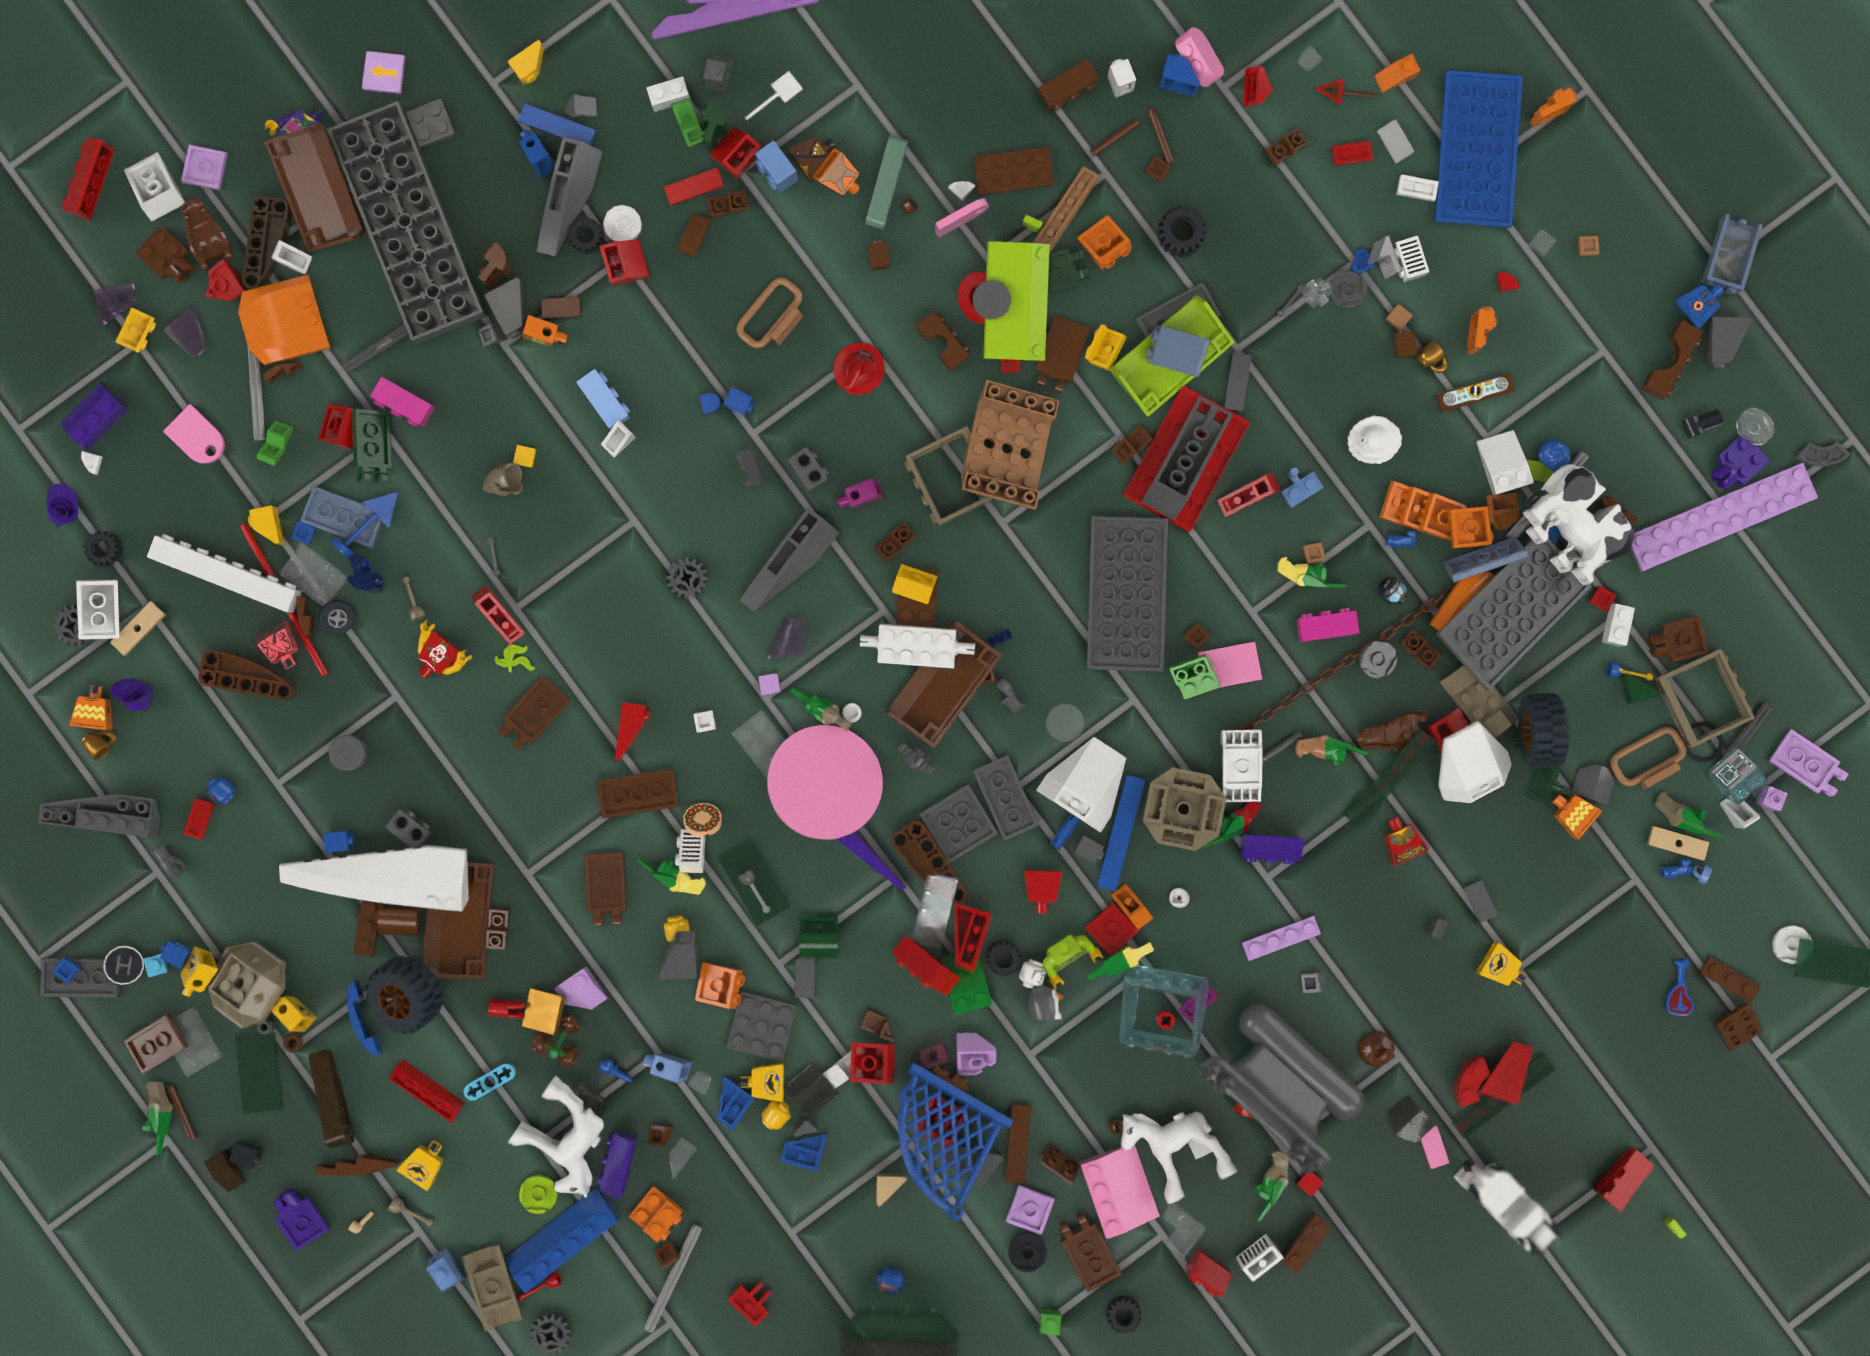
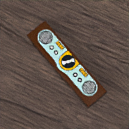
M1510 373L1438 393L1435 396L1440 412L1443 413L1514 392L1515 388Z

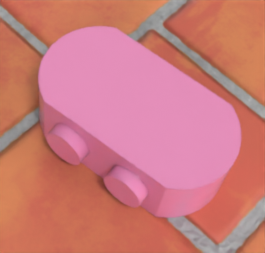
M1192 27L1176 39L1175 45L1178 52L1183 56V59H1187L1201 86L1208 87L1224 75V68L1207 38L1199 29Z

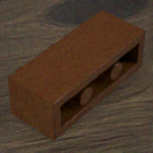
M1086 59L1040 86L1038 94L1049 112L1052 110L1058 111L1065 106L1064 103L1069 100L1071 102L1081 97V93L1086 90L1087 92L1094 90L1099 82V77L1089 60Z

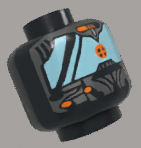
M1386 577L1378 586L1379 595L1390 605L1401 604L1407 598V595H1405L1407 587L1397 577Z

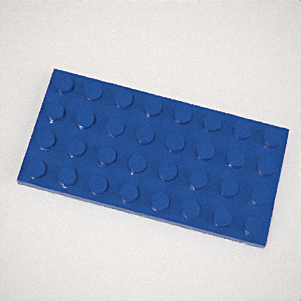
M1446 70L1437 179L1439 183L1436 193L1434 222L1501 228L1512 227L1523 76Z

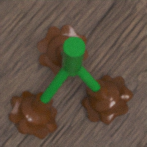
M573 1016L561 1017L559 1026L561 1027L562 1035L557 1044L553 1047V1037L543 1032L542 1035L537 1033L535 1039L531 1042L534 1045L532 1050L536 1051L538 1055L548 1054L549 1050H551L550 1056L552 1058H556L560 1054L558 1060L561 1061V1066L571 1068L572 1065H576L577 1059L580 1056V1053L577 1052V1047L566 1045L565 1048L560 1049V1046L565 1036L571 1033H578V1029H580V1025L577 1024L578 1021Z

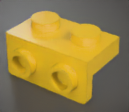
M131 307L115 342L139 353L140 349L144 350L148 340L145 338L148 332L152 333L156 323L153 322L155 318Z
M1101 324L1099 329L1095 331L1091 345L1086 350V360L1092 365L1110 371L1109 369L1113 367L1127 337Z

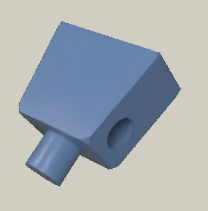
M659 1053L655 1056L646 1054L643 1065L651 1067V1074L676 1083L687 1080L692 1061L665 1053Z
M446 1247L429 1258L426 1268L441 1291L451 1289L466 1278Z

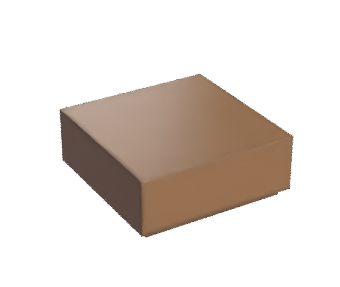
M1598 235L1580 236L1577 238L1579 257L1598 256L1600 254Z
M1398 304L1385 320L1397 330H1402L1413 315Z
M1322 542L1302 546L1306 564L1326 560Z

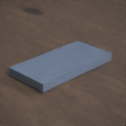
M313 486L300 522L349 539L373 512L364 504ZM376 517L353 541L373 548L383 522Z
M1512 537L1451 558L1442 563L1453 582L1526 558L1528 554L1516 537Z

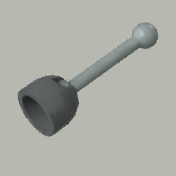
M749 869L739 875L738 878L744 885H750L763 907V912L768 913L770 907L764 903L754 886L755 875L752 869Z

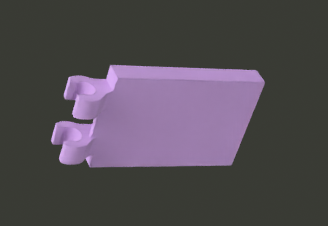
M1789 729L1768 760L1816 794H1819L1822 790L1829 797L1834 796L1838 791L1835 787L1828 784L1831 778L1834 776L1840 781H1845L1849 775L1837 767L1840 761L1792 729Z

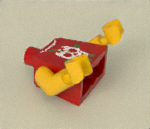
M425 620L420 625L421 634L417 651L419 654L418 659L424 665L418 673L428 679L433 671L438 675H450L460 671L465 663L472 659V655L466 657V649L460 651L438 632L432 631L435 628V624L428 627L426 624L428 620Z

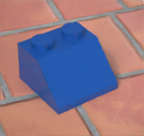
M1168 54L1159 88L1195 97L1200 81L1187 59H1183L1181 55Z

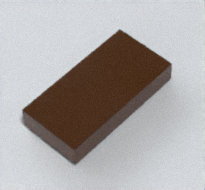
M580 297L541 299L543 320L581 317Z

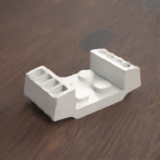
M1221 730L1223 765L1220 787L1227 798L1226 802H1261L1262 730Z

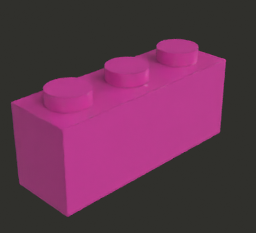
M383 377L380 378L370 395L375 400L374 404L383 409L387 406L392 409L390 413L399 418L403 415L408 418L407 422L416 428L418 424L424 427L435 409L431 404Z
M1350 608L1339 609V613L1332 614L1331 611L1320 612V616L1314 617L1312 613L1303 614L1300 619L1296 620L1299 642L1359 634L1356 611H1351Z

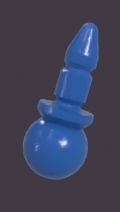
M604 1058L600 1061L599 1069L602 1073H609L611 1077L614 1074L626 1082L633 1081L627 1073L617 1069L618 1065H614L611 1059Z

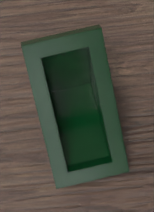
M1622 674L1621 676L1628 704L1659 697L1661 694L1629 674Z

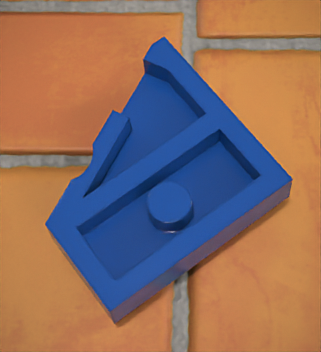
M725 1076L722 1082L723 1089L720 1095V1108L717 1119L731 1130H734L755 1100V1097H752L749 1092Z
M827 1135L785 1142L780 1162L817 1172Z

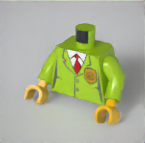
M1069 935L1047 950L1043 966L1050 977L1049 982L1055 989H1057L1056 984L1058 982L1064 985V981L1057 972L1087 952L1094 963H1097L1095 958L1101 956L1103 959L1099 948H1095L1086 936Z

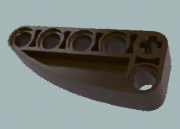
M258 196L252 202L242 282L248 289H255L267 284L278 265L271 258L279 240L284 243L287 242L293 214L288 202L282 198ZM286 205L284 212L279 213L280 206ZM264 221V227L257 229L258 224ZM262 240L261 246L255 248V243ZM259 259L258 266L253 267V261ZM253 278H257L256 284L251 286L250 281Z
M326 1049L309 1054L317 1104L327 1146L337 1148L354 1143L349 1110L331 1050Z

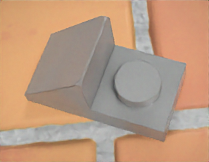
M1389 236L1374 243L1368 260V264L1379 263L1384 279L1391 278L1402 272Z

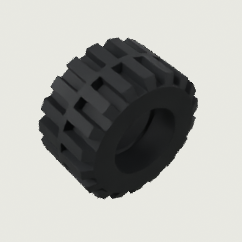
M1179 205L1175 209L1172 207L1169 209V212L1163 215L1157 229V239L1160 240L1159 245L1164 247L1166 253L1169 251L1171 256L1176 254L1178 257H1183V255L1187 257L1201 247L1206 237L1207 227H1205L1206 221L1202 220L1203 215L1196 213L1197 209L1193 208L1191 210L1189 209L1190 206L1185 205V208H1182V205ZM1177 222L1186 223L1191 227L1193 235L1189 240H1178L1172 235L1171 226Z

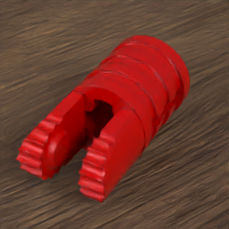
M490 999L488 1015L522 1019L524 1018L523 1011L510 1009L524 1008L525 1002Z

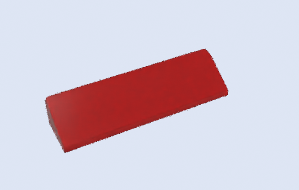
M402 1060L396 1066L389 1080L450 1123L455 1120L465 1105L462 1100L405 1060Z

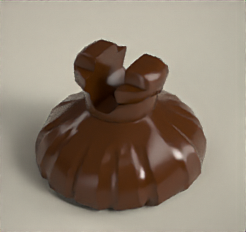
M1372 1031L1365 1034L1358 1047L1361 1060L1371 1067H1380L1387 1064L1394 1055L1395 1050L1392 1039L1381 1031Z

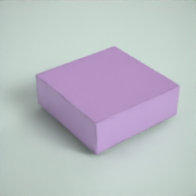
M778 673L758 676L761 695L781 692Z

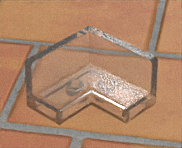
M1174 1202L1162 1214V1218L1176 1228L1165 1244L1175 1251L1180 1258L1184 1259L1206 1227Z

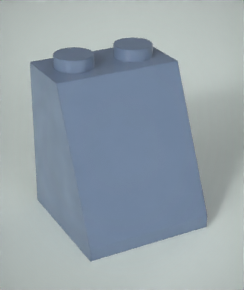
M1157 325V328L1153 330L1151 335L1152 345L1146 352V363L1199 377L1209 339Z

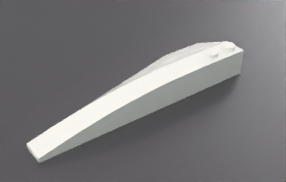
M428 845L418 849H413L412 847L405 848L402 851L388 850L386 853L371 852L348 855L345 858L331 857L329 860L315 859L312 862L299 861L279 865L281 883L348 898L453 911H463L469 900L467 849Z

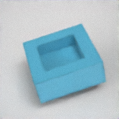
M162 954L143 959L148 978L169 972L167 962L160 959Z

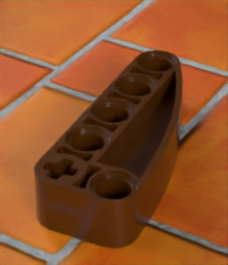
M208 650L202 656L198 677L199 682L204 686L281 700H291L296 695V688L293 684L278 673L257 662L215 650ZM213 654L217 657V661L214 664L210 661V657ZM207 676H213V679L207 680ZM230 676L232 684L227 686L225 680ZM249 679L251 687L246 690L244 683ZM265 683H268L270 685V690L268 693H265L263 691V686ZM287 686L289 693L284 697L282 689Z
M913 821L893 834L892 843L900 856L928 886L954 903L960 904L965 901L967 897L965 888L921 821ZM914 824L922 826L920 829L921 833L918 835L917 833H912ZM898 834L906 837V842L903 845H898L895 842V837ZM925 840H929L933 844L932 849L929 851H925L921 847L922 842ZM936 856L941 857L943 860V864L940 867L932 865V859ZM945 873L953 875L951 883L943 882L942 876ZM956 889L963 891V897L959 900L954 899L952 896L953 891Z

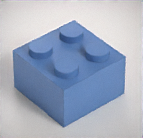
M774 140L755 153L757 159L755 161L756 167L762 175H767V182L774 191L777 189L779 193H782L798 181L797 171Z

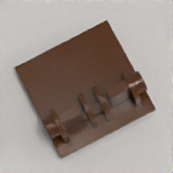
M1750 1003L1739 1004L1738 1007L1730 1010L1731 1015L1725 1013L1726 1017L1722 1016L1713 1023L1715 1028L1720 1030L1730 1052L1763 1032Z
M1048 1144L1045 1152L1043 1151L1039 1157L1042 1159L1041 1164L1073 1185L1080 1165L1074 1159L1064 1155L1059 1148Z

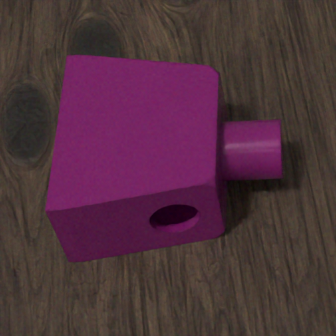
M873 478L846 488V494L837 497L840 508L849 505L851 508H859L885 499L879 481Z

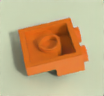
M1560 88L1553 92L1552 96L1547 98L1548 102L1538 108L1539 111L1534 113V117L1530 120L1532 127L1534 128L1567 112L1577 102L1574 89L1568 88L1563 90V88Z
M1108 215L1077 237L1080 244L1087 250L1092 260L1101 270L1105 267L1107 269L1111 268L1117 258L1120 256L1126 257L1132 248L1130 239Z
M1481 307V309L1471 315L1467 354H1475L1486 345V334L1496 327L1497 317L1494 316L1495 311L1492 307Z
M1488 506L1448 511L1453 549L1492 545L1494 534L1490 529Z
M702 962L695 1001L728 1009L736 1008V1005L738 1006L741 1001V995L739 994L740 986H743L745 982V976L742 975L743 970Z
M653 1185L629 1215V1218L642 1227L643 1231L658 1243L660 1239L664 1241L671 1233L668 1229L672 1224L676 1226L683 1218L681 1213L684 1209Z

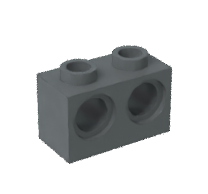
M805 447L787 460L809 493L829 481L827 478L829 473L824 465L819 466L816 460L819 458L814 450L811 449L809 451ZM801 457H808L810 459L809 464L806 466L800 465L799 460ZM813 472L820 474V479L816 482L810 480V475Z
M399 809L385 828L409 847H413V849L421 848L433 834V831L430 830L431 826L423 820L421 822L415 818L416 814L410 809ZM401 817L407 820V825L404 828L399 825ZM416 829H420L422 832V837L419 840L414 836Z

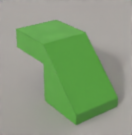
M689 98L672 104V109L687 146L690 147L702 142V129Z
M275 420L267 430L266 443L257 453V459L275 466L285 452L293 427Z

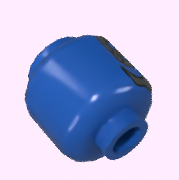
M214 777L207 784L209 788L206 790V794L217 805H225L235 796V787L225 777H220L219 779Z

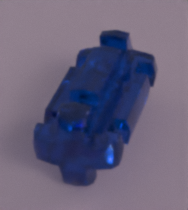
M1006 630V632H1000L992 638L989 637L988 640L990 645L994 647L995 644L1004 643L1007 639L1011 640L1012 635L1009 630Z

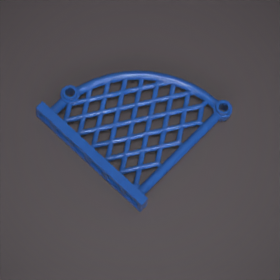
M913 1063L906 1070V1073L911 1075L907 1086L901 1088L898 1092V1097L901 1101L898 1116V1135L901 1153L911 1177L921 1191L937 1206L945 1210L949 1219L958 1220L964 1214L962 1206L1001 1128H1010L1013 1120ZM918 1080L924 1082L923 1085L914 1089ZM928 1085L936 1089L937 1092L928 1096ZM923 1089L924 1099L916 1103L915 1093ZM941 1093L951 1099L942 1104ZM937 1097V1107L929 1111V1101ZM954 1100L964 1107L955 1112ZM912 1101V1106L908 1108L909 1102ZM925 1104V1114L917 1118L916 1108ZM950 1105L951 1114L943 1118L942 1109ZM967 1109L974 1111L977 1115L968 1119ZM912 1111L913 1121L906 1124V1115ZM938 1112L939 1121L930 1126V1116ZM963 1112L964 1122L956 1126L955 1117ZM981 1116L989 1120L990 1123L981 1127ZM926 1119V1129L918 1133L917 1123ZM951 1119L952 1129L944 1133L943 1124ZM977 1120V1130L969 1134V1124ZM913 1126L914 1136L907 1139L906 1129ZM939 1126L940 1136L931 1141V1130ZM992 1126L993 1128L983 1145L982 1132ZM964 1127L965 1137L957 1141L956 1131ZM927 1133V1144L919 1148V1137ZM952 1134L953 1144L945 1148L944 1138ZM978 1135V1145L970 1149V1139ZM914 1141L915 1151L910 1153L908 1144ZM940 1141L941 1151L933 1155L932 1145ZM966 1142V1152L958 1156L957 1146ZM928 1148V1159L920 1163V1152ZM981 1148L982 1150L972 1167L971 1154ZM953 1149L954 1159L946 1163L945 1153ZM913 1156L916 1157V1166L912 1161ZM941 1156L942 1166L934 1170L933 1160ZM967 1157V1167L959 1171V1161ZM929 1163L930 1173L921 1178V1167ZM955 1164V1174L947 1178L946 1168ZM970 1170L971 1172L961 1189L960 1176ZM942 1171L943 1181L935 1185L934 1175ZM929 1178H930V1186H931V1189H930V1188L927 1186V1184L924 1182V1181H926V1180L929 1179ZM956 1179V1189L948 1193L947 1183ZM942 1186L944 1188L943 1200L935 1194V1190ZM959 1192L960 1194L955 1204H948V1198Z

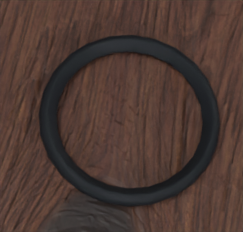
M1696 722L1691 725L1692 729L1697 726H1708L1712 729L1717 728L1716 726L1708 722ZM1722 734L1718 735L1719 746L1712 756L1699 758L1693 755L1689 748H1687L1686 753L1689 757L1699 762H1708L1715 759L1723 747Z

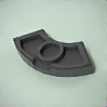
M1837 441L1826 447L1816 446L1808 442L1795 457L1805 464L1825 467L1843 461L1850 453Z

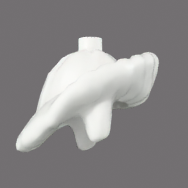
M1374 415L1360 420L1353 426L1349 432L1347 444L1349 451L1357 460L1370 464H1382L1390 460L1401 447L1402 435L1400 434V429L1393 422H1390L1385 417Z

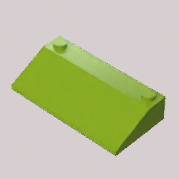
M988 242L986 281L1003 283L1010 292L1011 305L1002 317L997 319L985 318L983 358L1045 361L1050 244Z
M1197 295L1161 325L1209 339L1201 371L1235 343L1209 304ZM1152 333L1109 369L1118 383L1147 417L1177 393L1183 385L1185 386L1195 377L1146 363V352L1153 342L1151 340Z

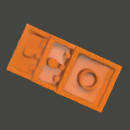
M1391 481L1379 518L1452 541L1448 511L1466 509L1467 505L1435 493H1428L1415 487Z

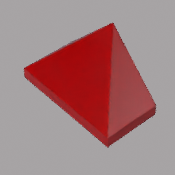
M1263 66L1246 68L1243 106L1259 105L1273 91Z

